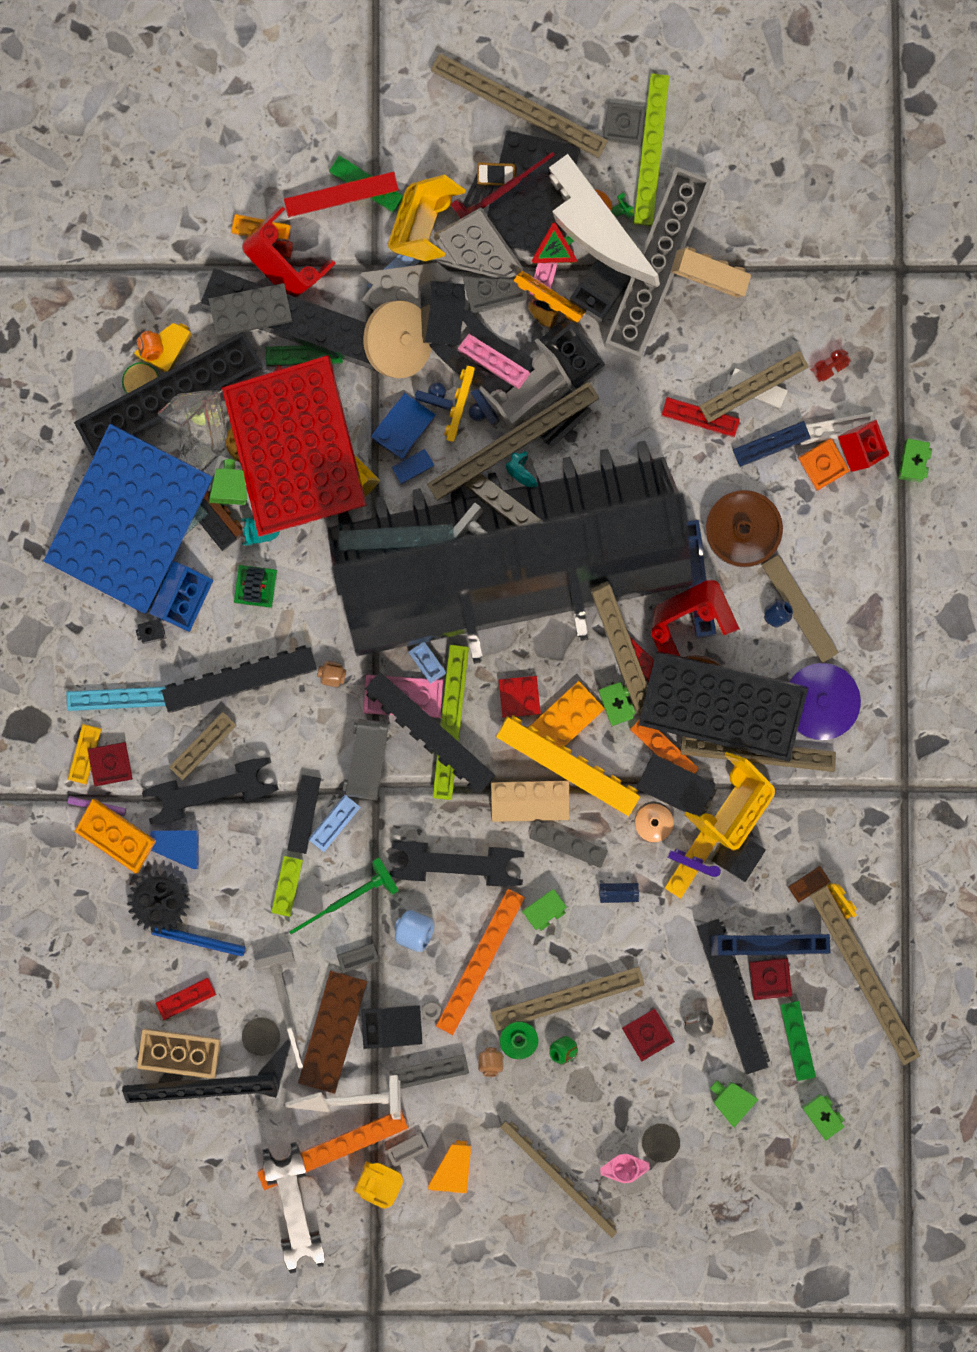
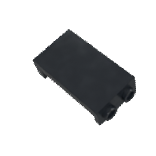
M655 754L651 755L636 787L638 791L644 792L683 812L699 817L707 812L709 807L706 804L709 799L712 800L717 791L714 788L715 783Z

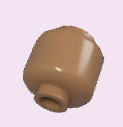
M325 661L323 666H319L317 677H320L322 685L336 688L344 683L346 669H344L343 664Z
M488 1047L478 1055V1070L483 1073V1076L496 1077L503 1071V1054L498 1052L497 1048Z

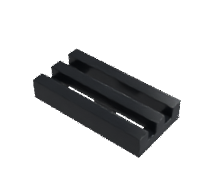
M477 174L463 202L466 208L476 204L484 185L479 186L471 205L468 204L477 185ZM488 185L481 201L489 195L493 185Z

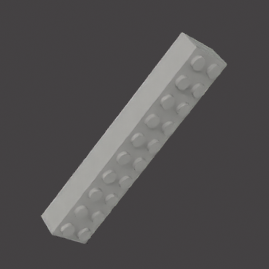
M676 166L641 252L658 274L660 285L656 287L631 277L604 347L640 361L674 277L671 269L677 250L685 249L712 180Z

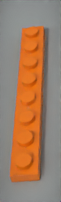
M507 889L436 1027L451 1035L454 1034L525 897Z

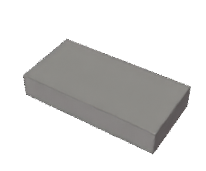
M418 1132L387 1148L386 1152L393 1166L396 1167L429 1150L421 1132Z

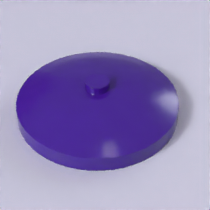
M817 663L804 667L790 679V683L809 687L798 733L814 740H830L843 735L853 726L860 712L861 697L856 682L845 670L832 664Z

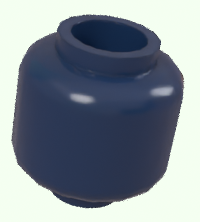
M778 599L765 607L764 619L767 624L779 628L791 621L793 608L789 602Z

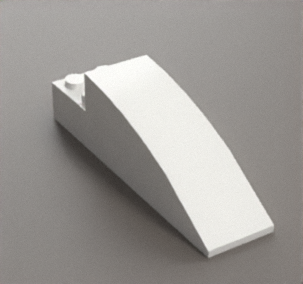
M567 154L550 166L551 174L549 177L552 180L551 183L557 191L561 189L560 192L565 201L552 211L556 223L578 245L599 261L616 271L656 287L659 286L660 282L656 271L570 156Z

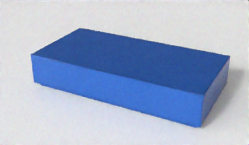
M423 449L393 466L392 469L402 485L435 465L426 449Z

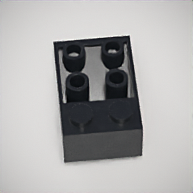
M597 259L569 301L586 311L587 315L602 323L630 281L631 276L616 271Z
M420 1005L365 1008L361 1010L363 1049L423 1044Z

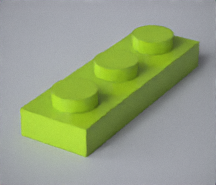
M284 856L271 913L291 917L303 860Z

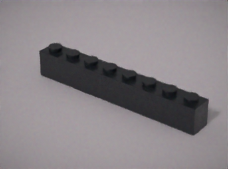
M306 645L295 648V652L288 653V651H282L277 653V657L271 659L269 656L259 658L257 663L251 664L248 661L239 664L240 667L236 669L227 667L221 669V673L215 675L213 672L203 674V678L198 680L192 677L183 680L184 684L176 685V683L165 685V689L161 691L167 712H176L317 671L311 647L307 648Z
M381 672L365 688L368 692L366 696L374 703L376 700L382 704L380 708L388 716L392 713L396 717L395 722L402 728L408 727L411 730L409 734L416 741L421 739L425 743L423 747L431 754L433 752L437 753L440 756L437 760L445 767L449 764L454 769L452 773L460 780L462 778L466 779L469 782L466 786L474 793L477 790L481 793L496 777L492 771Z
M717 918L696 925L745 1074L748 1075L769 1068L767 1063L770 1062L767 1051L763 1052L761 1044L764 1043L761 1032L757 1033L756 1031L757 1019L755 1014L750 1013L751 1001L748 995H744L743 988H745L743 978L738 977L736 970L739 969L736 958L732 959V956H711V936L724 935L727 932L724 922H720Z

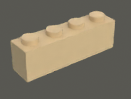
M690 247L677 250L671 269L672 273L736 298L746 295L751 274L746 273L744 268L731 267L726 261L713 260L711 255L698 254L695 249Z

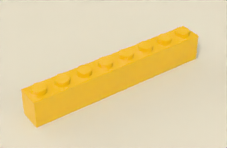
M506 716L495 735L496 738L629 817L640 799L637 789L630 785L626 788L620 784L622 780L614 775H611V777L606 776L604 769L597 765L594 768L587 764L589 761L579 755L576 758L571 755L572 750L563 745L561 748L554 744L556 741L547 735L543 738L538 735L539 731L529 725L526 728L521 725L523 721L517 717L512 716L509 718Z

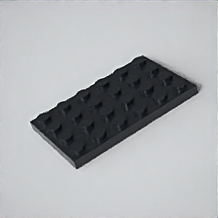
M506 130L499 163L515 164L517 167L516 177L550 153L554 152L555 154L522 178L515 187L489 205L487 216L509 248L536 254L552 223H556L552 211L565 202L560 192L561 189L557 191L551 183L549 167L567 154L577 166L580 153L579 147ZM494 186V187H493V192L496 191V190H497L498 188H500L501 186ZM556 223L557 227L562 233V228Z

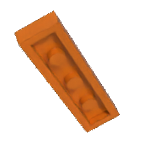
M640 719L630 729L657 756L694 774L699 770L688 757L681 755V751L659 730L639 726Z

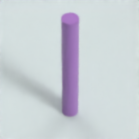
M71 796L68 799V804L88 808L91 802L90 800ZM104 804L118 815L125 816L126 808Z

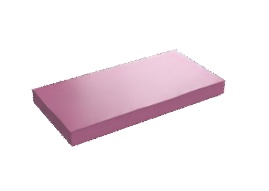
M366 675L365 688L377 675ZM386 676L431 718H441L443 679H438L430 684L426 678ZM365 690L364 714L387 715L380 708L382 704L377 700L374 703L366 696L368 692Z

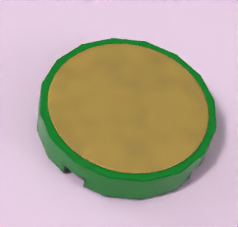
M143 362L134 363L123 373V389L127 394L159 377V374L150 364Z

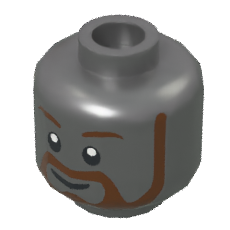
M698 1010L687 1014L683 1025L686 1033L692 1037H700L711 1032L714 1022L708 1012Z

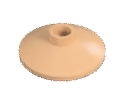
M660 804L644 806L639 810L635 818V827L638 834L649 842H659L666 839L672 832L674 825L671 812ZM653 819L658 820L656 827L651 825Z

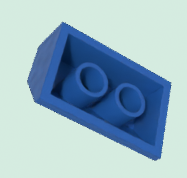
M173 561L149 614L190 632L214 580Z

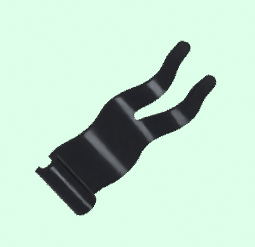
M464 310L463 322L478 340L520 365L529 373L534 370L532 357L498 338L470 310ZM429 344L430 348L458 375L461 376L462 369L466 370L467 366L474 367L475 372L471 383L478 387L482 386L488 393L491 394L496 390H503L505 393H508L514 387L483 366L463 357L448 345ZM569 389V391L566 394H564L559 400L569 395L573 391ZM586 407L540 436L541 439L550 448H553L592 410Z

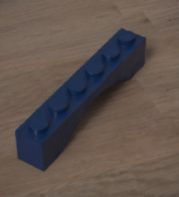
M699 520L687 522L693 580L692 586H688V589L707 581ZM697 610L693 611L692 618L695 637L715 636L714 619L704 621L699 617Z
M830 934L711 936V956L831 954Z

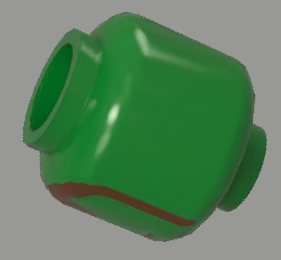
M562 1036L551 1043L549 1048L550 1058L560 1065L568 1063L578 1055L577 1043L568 1036Z

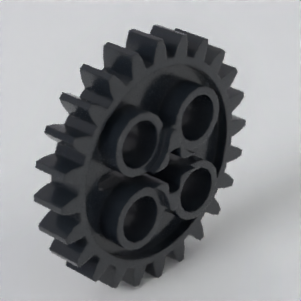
M156 870L155 876H152L150 872H148V878L141 875L142 882L140 883L135 880L137 887H130L134 893L128 895V898L132 899V901L128 902L127 905L133 907L128 912L129 914L135 913L132 920L139 919L137 926L139 927L144 924V931L151 927V933L158 929L159 933L162 934L163 928L170 932L169 926L171 925L176 929L177 921L183 923L180 917L188 916L184 910L190 909L185 904L191 901L190 898L185 897L189 894L188 890L183 891L186 886L185 883L179 885L181 879L178 877L173 880V873L167 877L166 871L162 873V876L159 875L158 870ZM164 884L167 886L165 892H157L159 885ZM170 892L174 893L173 895L165 898ZM144 895L150 896V901L147 904L140 902L141 897ZM157 898H159L160 900H162V901H161V902H162V905H161V906H159L158 904H156V901H155V900H156ZM171 900L177 901V906L174 909L167 907L168 902ZM153 906L152 908L149 909V911L144 912V910H145L146 908H149V907ZM154 911L161 912V916L157 920L151 919V914Z

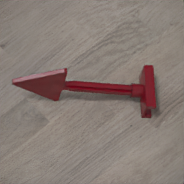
M554 152L550 153L520 176L512 178L476 205L473 204L466 208L459 198L450 205L460 219L479 208L484 209L515 187L522 178L555 154Z

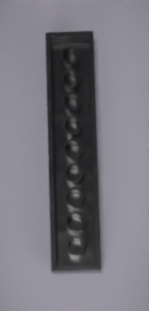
M214 268L202 297L201 307L211 312L209 298L266 286ZM287 294L292 322L259 329L378 372L369 362L364 349L363 337L366 322Z
M241 332L80 418L74 424L91 456L94 457L109 424H113L134 436H138L220 392L222 387L232 385L259 371L263 366L245 333Z

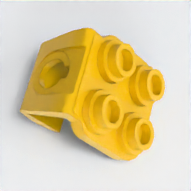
M366 1161L353 1191L358 1193L362 1199L386 1209L394 1204L403 1185V1176L398 1171L381 1163L372 1164Z

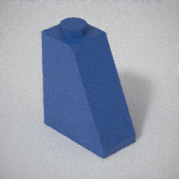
M199 830L150 831L149 836L157 840L151 851L191 869H199Z

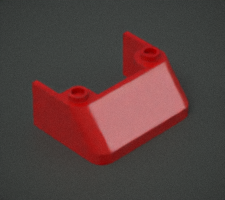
M281 206L243 241L242 251L274 285L284 283L286 294L297 298L313 286L336 262L328 260L318 271L313 267L307 266L297 272L272 246L279 235L278 229L272 222L285 210Z
M716 580L704 581L656 605L651 635L658 651L680 656L667 624L697 610L699 617L704 621L716 618L723 636L740 630L721 586Z

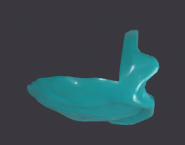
M525 451L521 454L513 453L512 460L507 462L505 466L509 475L526 487H537L536 479L523 467L528 459V452Z
M249 517L241 519L245 522L244 537L246 538L242 545L272 541L280 533L279 531L260 537L258 536L255 520Z

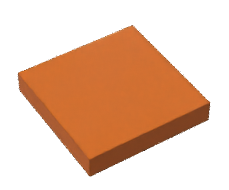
M832 438L827 439L797 457L816 491L850 472Z

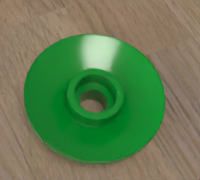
M517 1021L510 1023L501 1032V1049L512 1059L521 1060L528 1058L537 1049L538 1034L533 1026L526 1022ZM521 1036L522 1040L516 1041L515 1037Z

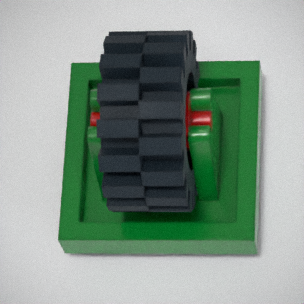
M239 565L234 603L272 608L278 570Z

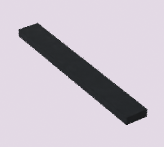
M268 1074L123 1085L122 1093L126 1103L271 1093L278 1092L279 1086L275 1075Z

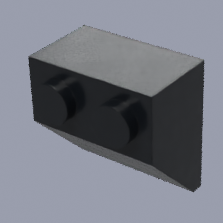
M746 838L741 847L736 850L721 845L711 862L742 882H746L766 849L751 839Z

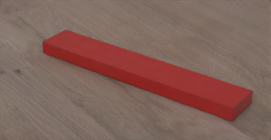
M393 171L284 198L288 218L396 192L399 191L396 174Z

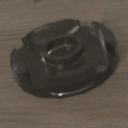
M257 1017L245 1025L242 1031V1042L248 1052L256 1056H265L271 1054L278 1047L281 1033L273 1020L267 1017Z
M656 1123L645 1130L642 1136V1148L649 1159L655 1162H667L677 1155L680 1149V1138L672 1126L666 1123Z

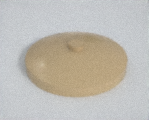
M407 301L386 302L374 310L366 323L363 337L365 353L371 365L382 375L391 378H406L420 371L428 361L432 349L428 343H423L421 309Z

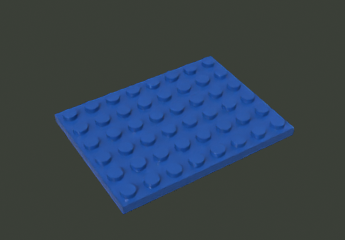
M109 424L43 562L147 614L214 476L113 424Z

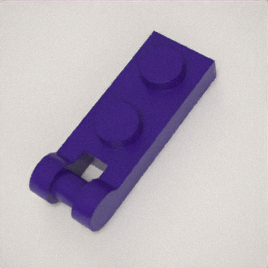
M676 848L668 853L667 858L711 877H718L721 873V869L718 866H706L703 864L704 860L695 856L692 859L685 857L686 853Z

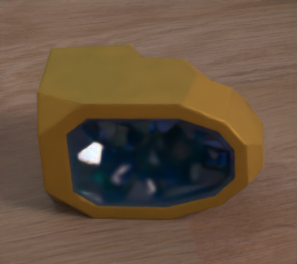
M538 299L531 300L528 305L529 312L540 325L550 329L555 326L560 311L553 310L547 302Z

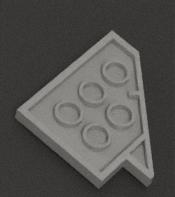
M482 208L475 210L433 235L442 251L446 253L445 257L431 260L434 263L500 279H510L523 270V267Z
M438 263L362 272L359 275L372 286L361 301L373 311L389 301H407L421 309L420 287L429 281L447 282L452 274Z

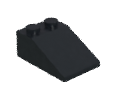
M429 281L420 287L423 343L458 346L466 304L465 284Z
M566 317L539 339L555 355L575 389L579 388L605 365L576 326Z

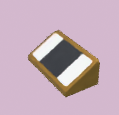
M478 162L477 164L478 185L503 186L517 175L515 164Z

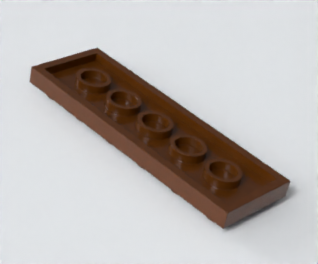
M330 970L298 1080L299 1084L333 1094L336 1093L368 981Z

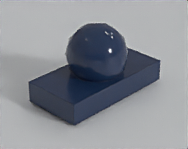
M440 382L432 383L428 388V393L416 390L415 399L417 401L448 411L454 405L453 401L444 399L446 387Z
M479 389L473 390L471 394L477 403L472 404L469 408L470 418L477 422L487 418L491 425L499 423L500 419Z

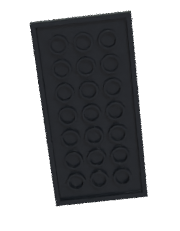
M656 651L639 726L790 762L809 687Z

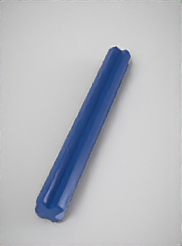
M163 928L162 934L159 933L158 929L151 933L155 936L237 956H244L246 949L242 945L171 928L170 932Z

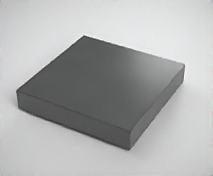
M608 102L603 138L609 142L641 146L646 107Z

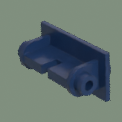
M639 883L600 884V903L639 902Z

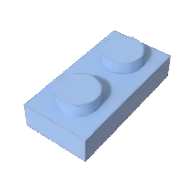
M425 642L408 652L430 684L446 674V671Z

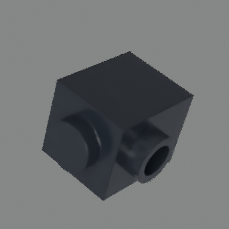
M161 619L137 624L138 641L141 640L143 644L167 639Z

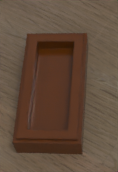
M818 866L789 885L788 889L796 901L800 903L809 897L810 894L821 889L831 881L821 866Z

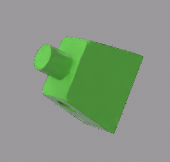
M225 459L223 469L218 468L215 471L209 503L246 505L247 493L243 470L235 469V460Z
M716 1080L710 1087V1090L717 1095L713 1103L733 1127L740 1122L758 1101L754 1095L731 1081L724 1086Z

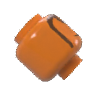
M145 331L137 339L139 355L148 361L160 358L164 348L159 334Z

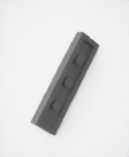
M539 821L536 822L530 839L599 868L602 867L608 850Z
M463 1054L391 1070L389 1073L390 1076L398 1075L400 1089L466 1075L469 1074L466 1056Z

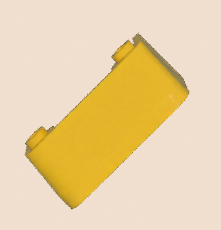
M445 174L410 184L404 192L388 241V248L394 253L422 261L445 257L446 253L429 242L438 212L447 210L450 207L452 197L464 194L466 190Z
M726 752L724 755L735 765L729 777L730 782L735 786L715 817L709 813H705L701 817L685 812L684 815L700 831L727 848L736 850L741 847L773 799L775 788L746 758Z

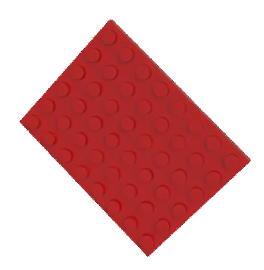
M330 356L317 358L222 387L258 536L262 537L367 506Z

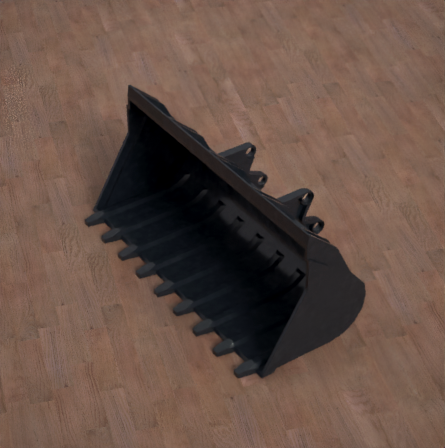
M640 441L637 443L638 462L615 467L608 448L600 450V470L578 475L569 456L563 458V478L541 483L533 464L527 465L525 469L536 479L538 486L535 488L522 486L503 491L540 518L541 521L518 526L512 524L479 497L465 498L461 487L450 493L451 502L428 506L421 488L413 489V510L390 514L383 496L375 497V518L353 522L349 511L338 514V525L327 528L332 562L331 572L337 596H341L356 657L467 633L473 663L477 664L481 663L482 657L477 631L571 611L577 636L580 637L581 641L589 640L585 622V608L595 606L590 589L608 581L616 602L692 586L684 492L678 490L665 458L653 459L646 441ZM489 473L488 479L502 489L496 473ZM474 503L479 505L483 513L476 522L486 532L474 535L468 531L463 537L454 538L453 534L450 533Z

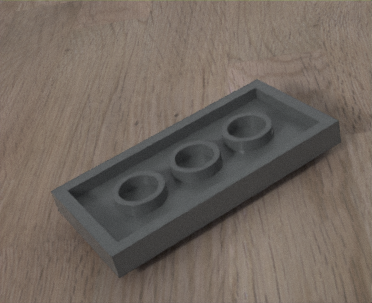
M284 283L209 298L216 337L292 322Z

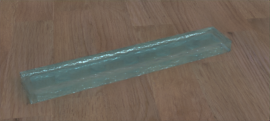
M454 525L339 531V550L417 547L454 539Z

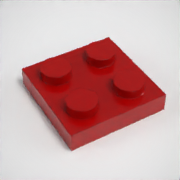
M537 676L499 679L502 718H506V716L519 717L541 714Z

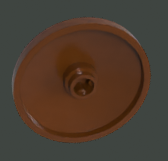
M739 490L726 494L714 504L706 520L705 532L711 550L720 560L731 566L747 568L765 562L775 553L782 539L783 523L777 507L770 499L758 492Z

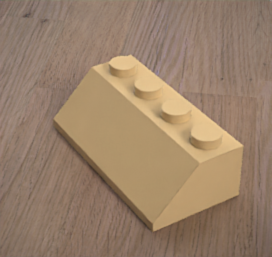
M569 781L491 783L492 822L569 820Z

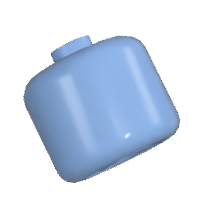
M413 910L406 911L396 921L394 927L396 930L395 941L397 944L413 951H424L434 931V920Z

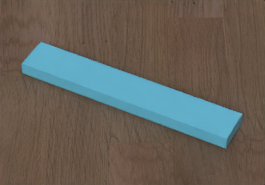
M165 687L67 691V711L166 706L161 691Z

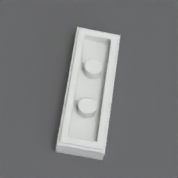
M735 368L727 387L732 388L753 375ZM775 386L755 397V399L780 409L788 390Z

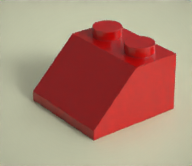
M877 419L850 429L838 436L840 446L843 449L851 472L870 468L890 455Z

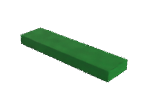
M305 345L266 346V366L298 365L324 356H330L332 364L343 363L342 358L334 357Z

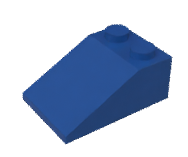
M404 393L379 424L371 439L395 457L404 461L436 414Z

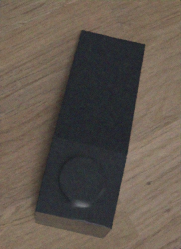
M287 1039L258 1073V1075L274 1074L279 1086L278 1092L291 1046L290 1039ZM278 1092L259 1093L274 1098L278 1096Z

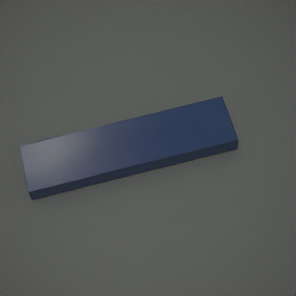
M802 421L732 450L740 468L808 441L811 437L805 422Z

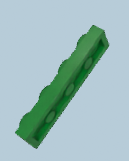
M340 155L329 170L330 174L344 183L373 177ZM392 192L370 199L394 213L402 201L403 195L398 192Z
M799 1001L780 1004L796 1081L815 1078L816 1074Z

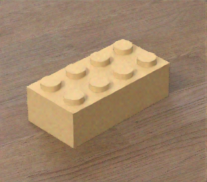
M144 1028L142 1029L137 1069L215 1079L217 1077L222 1038Z

